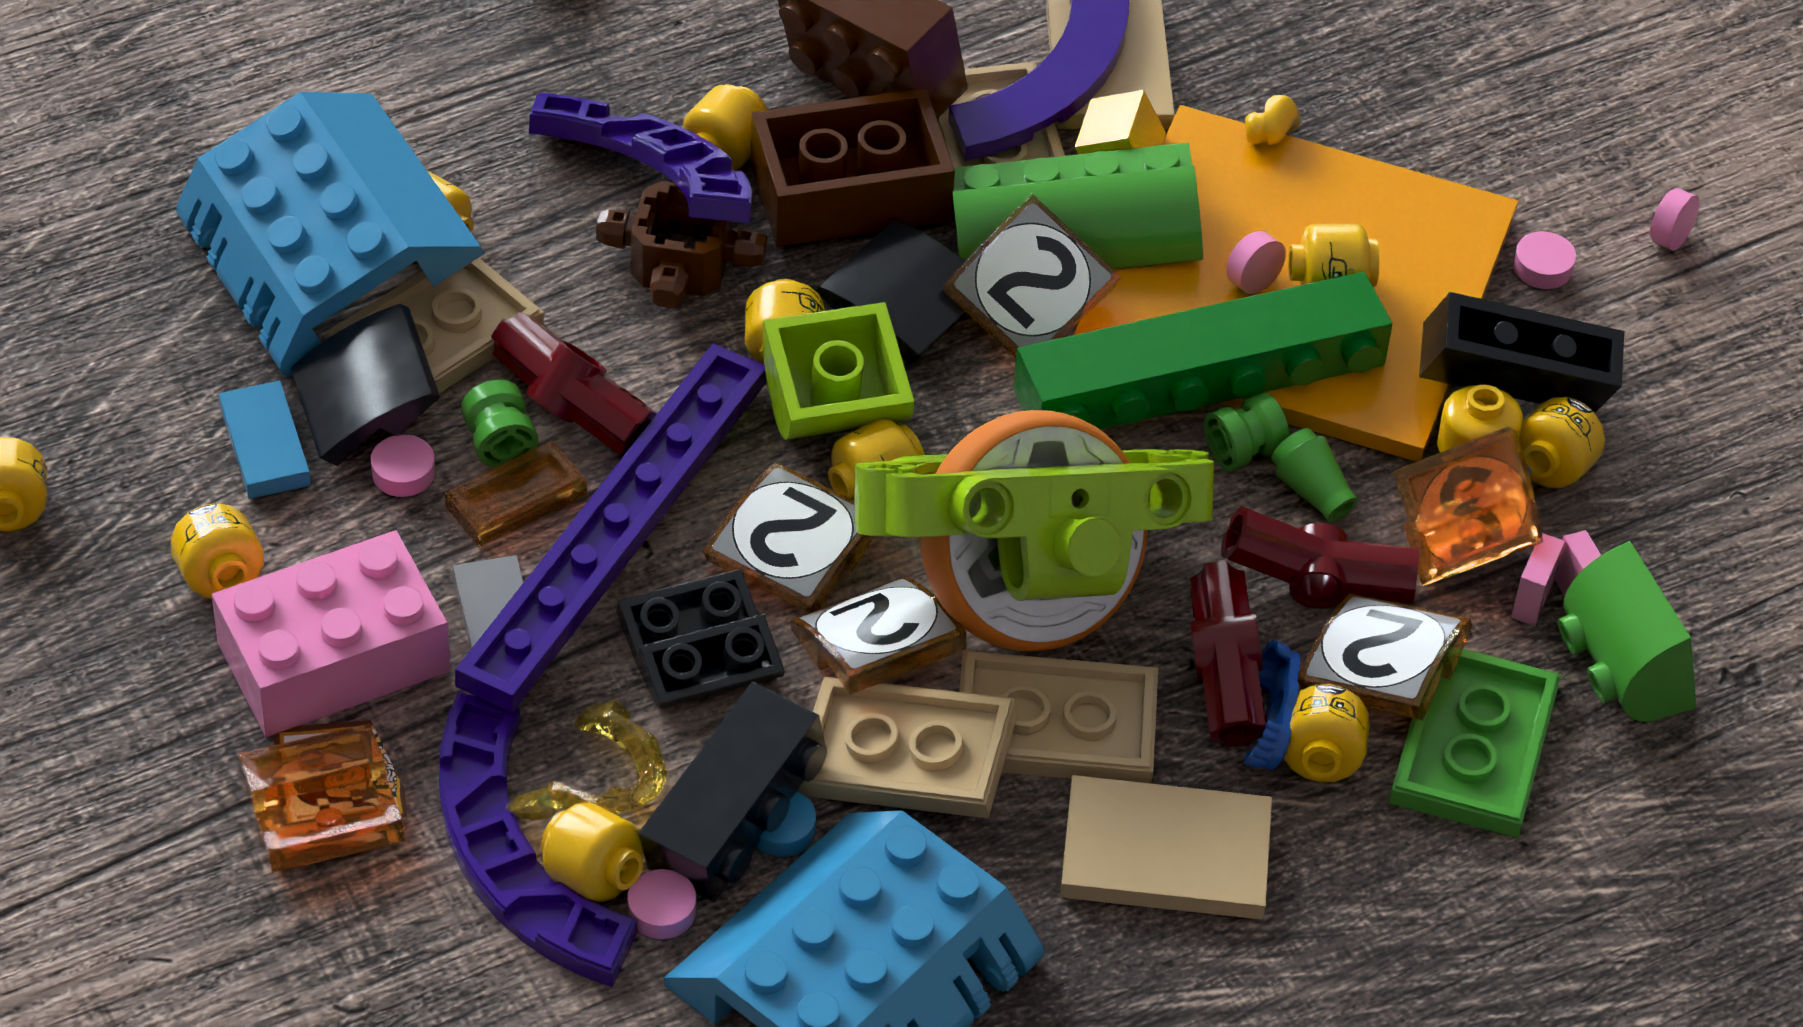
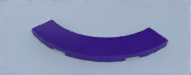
M1070 0V16L1063 35L1052 52L1041 64L1023 78L995 93L949 106L948 122L964 160L968 161L1021 146L1033 140L1035 132L1048 127L1056 121L1059 124L1063 123L1083 108L1102 88L1116 66L1125 40L1129 17V0Z
M542 92L537 94L530 112L529 134L552 136L596 145L627 155L653 167L671 179L682 190L689 206L688 217L750 223L752 191L748 178L742 171H734L732 169V159L713 143L694 132L649 114L640 113L635 117L624 118L611 115L610 106L607 103Z
M458 691L448 714L440 745L439 789L442 818L448 842L461 872L477 897L494 917L523 943L550 961L580 976L613 987L637 935V920L614 912L592 900H588L560 881L555 883L550 879L544 867L537 861L535 851L524 836L514 812L511 810L508 798V761L514 738L521 723L520 709L516 708L512 713L477 696Z

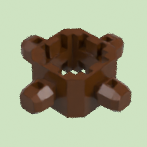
M659 181L643 189L636 215H630V211L624 210L602 211L599 214L596 226V240L602 244L620 249H625L626 246L631 247V274L643 287L650 288V296L655 305L672 309L684 300L686 294L704 296L720 288L727 261L733 262V266L756 267L763 265L767 252V236L761 232L741 227L738 230H732V221L688 217L689 206L682 190L675 183ZM669 228L679 229L680 235L698 237L699 232L708 233L706 243L696 242L694 249L685 248V242L666 239L664 245L656 244L658 233L668 235Z

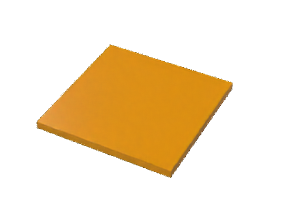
M1180 105L1165 136L1163 145L1189 142L1197 183L1203 259L1108 269L1107 271L1111 274V279L1089 300L1074 335L1300 286V281H1290L1288 252L1291 244H1300L1305 228L1311 224H1359L1365 229L1368 239H1376L1378 242L1379 277L1377 285L1373 286L1393 323L1385 365L1374 367L1365 372H1352L1317 380L1307 385H1295L1264 393H1268L1275 398L1285 414L1287 423L1303 429L1310 428L1312 431L1421 463L1451 385L1419 377L1423 322L1449 292L1480 299L1484 298L1515 217L1518 200L1289 135H1285L1281 142L1270 146L1268 142L1252 144L1247 139L1245 123ZM1265 231L1284 245L1286 250L1285 262L1281 272L1271 285L1259 293L1247 294L1229 281L1226 273L1227 262L1232 250L1240 240L1253 232ZM1237 398L1219 402V404L1240 409L1246 398Z

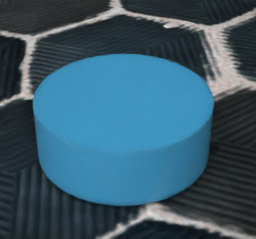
M796 791L790 799L789 810L782 824L772 833L765 830L760 836V842L756 847L763 853L775 857L794 856L807 849L813 842L816 834V811L812 802L804 794Z

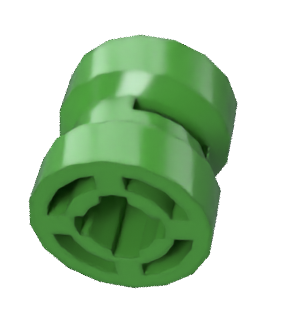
M491 380L472 388L465 395L461 403V412L466 426L474 433L473 445L478 458L483 464L491 468L511 467L525 461L534 453L538 445V434L532 420L525 414L526 403L521 390L515 383L508 380Z
M1259 393L1246 398L1240 409L1234 410L1231 407H1223L1212 411L1206 415L1204 420V432L1208 447L1216 462L1226 471H1234L1248 465L1252 457L1257 455V453L1264 457L1272 456L1277 446L1290 436L1289 426L1281 406L1268 393Z

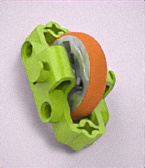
M1043 410L1014 412L993 419L973 430L949 454L904 456L893 461L856 463L854 523L856 524V532L862 535L920 537L923 566L933 592L947 613L962 628L974 636L1005 649L1018 651L1052 650L1069 645L1091 634L1119 609L1139 575L1145 555L1148 530L1169 529L1179 526L1181 523L1213 520L1214 461L1208 459V452L1198 450H1121L1104 432L1077 417Z

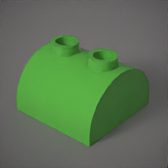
M1631 541L1602 554L1577 575L1565 594L1563 609L1566 616L1558 619L1557 623L1567 648L1573 655L1584 650L1589 652L1595 665L1587 668V675L1596 696L1603 704L1617 698L1625 713L1634 720L1651 722L1695 709L1696 695L1692 642L1689 633Z

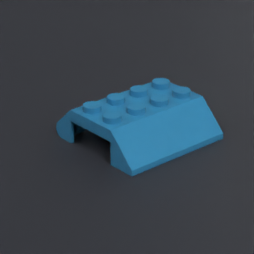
M297 93L198 157L176 207L178 217L192 234L196 244L201 249L205 247L207 250L211 247L207 251L209 253L206 256L213 270H216L217 276L238 308L244 313L248 323L253 327L257 326L260 328L263 326V329L260 330V341L265 349H268L276 366L285 376H293L290 367L321 343L313 331L314 327L412 263H417L434 287L485 254L480 244L373 94Z
M904 811L849 813L665 976L664 986L714 1025L734 1008L757 1027H970L974 1023V1018H980L989 1009L991 1004L989 1003L990 998L987 996L988 993L983 990V985L967 962V959L971 958L977 970L981 971V976L986 979V982L992 988L995 987L998 991L1005 992L1018 982V976H1024L1044 957L1045 951L1040 939L1006 886Z

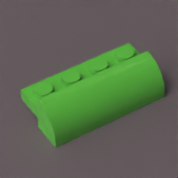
M1189 142L954 168L953 201L959 257L969 265L1033 203L1043 210L1106 270L1203 259L1197 183Z

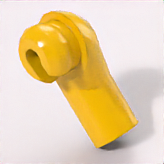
M1286 95L1272 96L1265 104V113L1253 112L1245 118L1248 141L1252 144L1268 142L1269 146L1281 142L1287 133L1294 132L1301 124V115L1295 102Z

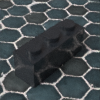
M1449 292L1423 322L1419 377L1461 387L1490 385L1507 392L1515 399L1541 404L1554 397H1569L1584 403L1596 413L1622 387L1625 331Z
M752 681L638 832L648 868L652 870L667 869L678 872L690 880L697 894L715 903L729 883L735 884L744 876L752 859V851L760 842L762 833L765 830L772 833L779 828L789 810L790 799L804 781H812L823 767L827 756V747L819 714Z

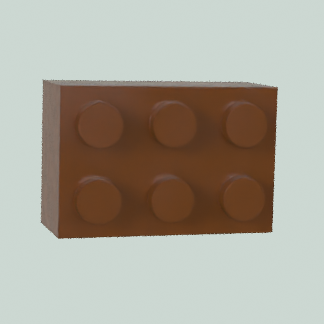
M778 0L779 15L783 21L789 46V57L792 63L807 75L815 74L834 84L842 93L850 98L926 88L936 118L938 119L968 89L953 7L940 0Z
M926 88L752 112L750 163L776 247L881 232L894 219L912 227L951 222L955 169Z

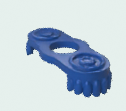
M1273 639L1271 643L1267 642L1266 649L1262 650L1263 671H1258L1260 687L1268 691L1265 730L1262 733V738L1258 740L1257 746L1253 748L1252 752L1248 751L1243 757V764L1254 768H1264L1269 771L1274 770L1280 764L1290 744V722L1299 691L1297 680L1300 669L1299 653L1290 650L1286 644Z

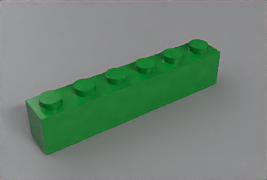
M1363 271L1017 347L1013 390L1023 411L1043 410L1065 413L1082 419L1098 429L1122 424L1130 425L1148 418L1179 411H1192L1201 406L1237 398H1249L1259 393L1295 385H1307L1317 380L1352 372H1365L1374 367L1383 366L1386 362L1393 323L1366 273Z

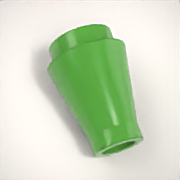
M1310 428L1301 429L1282 441L1272 453L1271 460L1277 467L1275 470L1276 477L1321 512L1329 523H1334L1344 518L1358 504L1359 500L1350 489L1325 436H1316Z

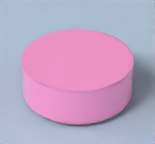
M1680 188L1669 191L1660 202L1654 214L1650 228L1652 241L1672 251L1677 250L1687 239L1696 221L1699 211V197Z
M1256 231L1245 236L1238 242L1229 256L1226 270L1229 281L1247 294H1256L1266 289L1273 283L1283 268L1286 258L1284 245L1265 231Z
M1545 231L1533 232L1524 236L1518 242L1513 268L1516 275L1524 283L1539 289L1558 288L1565 285L1572 277L1576 252L1573 245L1558 234Z
M395 435L388 437L377 444L372 451V479L381 491L392 496L408 497L419 494L426 490L434 480V452L426 441L416 436Z
M667 869L651 870L640 875L636 883L629 888L627 897L628 917L637 920V931L642 935L653 939H670L683 934L693 924L696 916V891L690 880L678 872Z

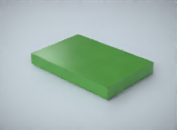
M1443 644L1423 680L1392 786L1389 804L1519 838L1562 674Z

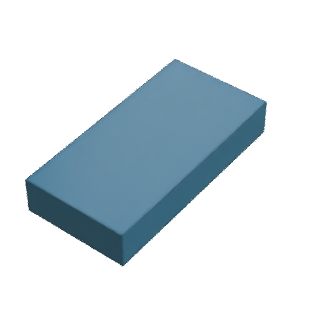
M280 380L218 393L220 409L248 499L311 486L310 471Z

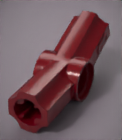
M522 311L510 319H502L491 335L494 342L492 355L500 361L499 363L505 365L516 377L529 386L526 390L528 396L557 417L569 423L574 421L620 456L626 454L657 415L646 403L605 375L607 373L606 368L571 343L560 340L534 317Z
M1243 506L1231 517L1227 532L1222 539V557L1289 583L1290 595L1303 606L1315 609L1329 608L1342 602L1345 597L1414 603L1419 567L1418 548L1349 541V537L1344 530L1335 525L1312 523L1299 529Z
M1227 560L1204 563L1203 569L1197 575L1190 578L1193 618H1195V620L1190 621L1197 677L1198 679L1203 678L1211 742L1222 743L1228 747L1250 745L1254 740L1262 737L1266 726L1265 721H1267L1263 690L1260 687L1258 672L1263 671L1256 613H1250L1245 571L1230 566Z

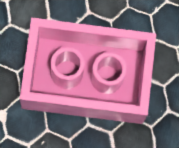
M397 530L211 594L218 645L265 738L451 672L448 622Z

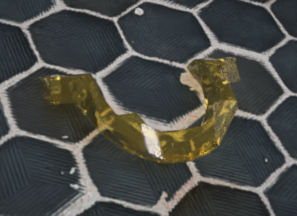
M616 699L589 706L579 713L574 722L575 727L590 733L604 734L616 742L629 754L635 764L638 781L629 789L612 786L603 795L579 791L557 781H551L547 787L516 796L505 806V809L507 811L510 810L515 816L522 819L543 820L552 817L558 810H567L575 804L584 802L601 806L616 815L639 808L658 796L666 781L667 770L657 738L652 733L629 720L631 713Z

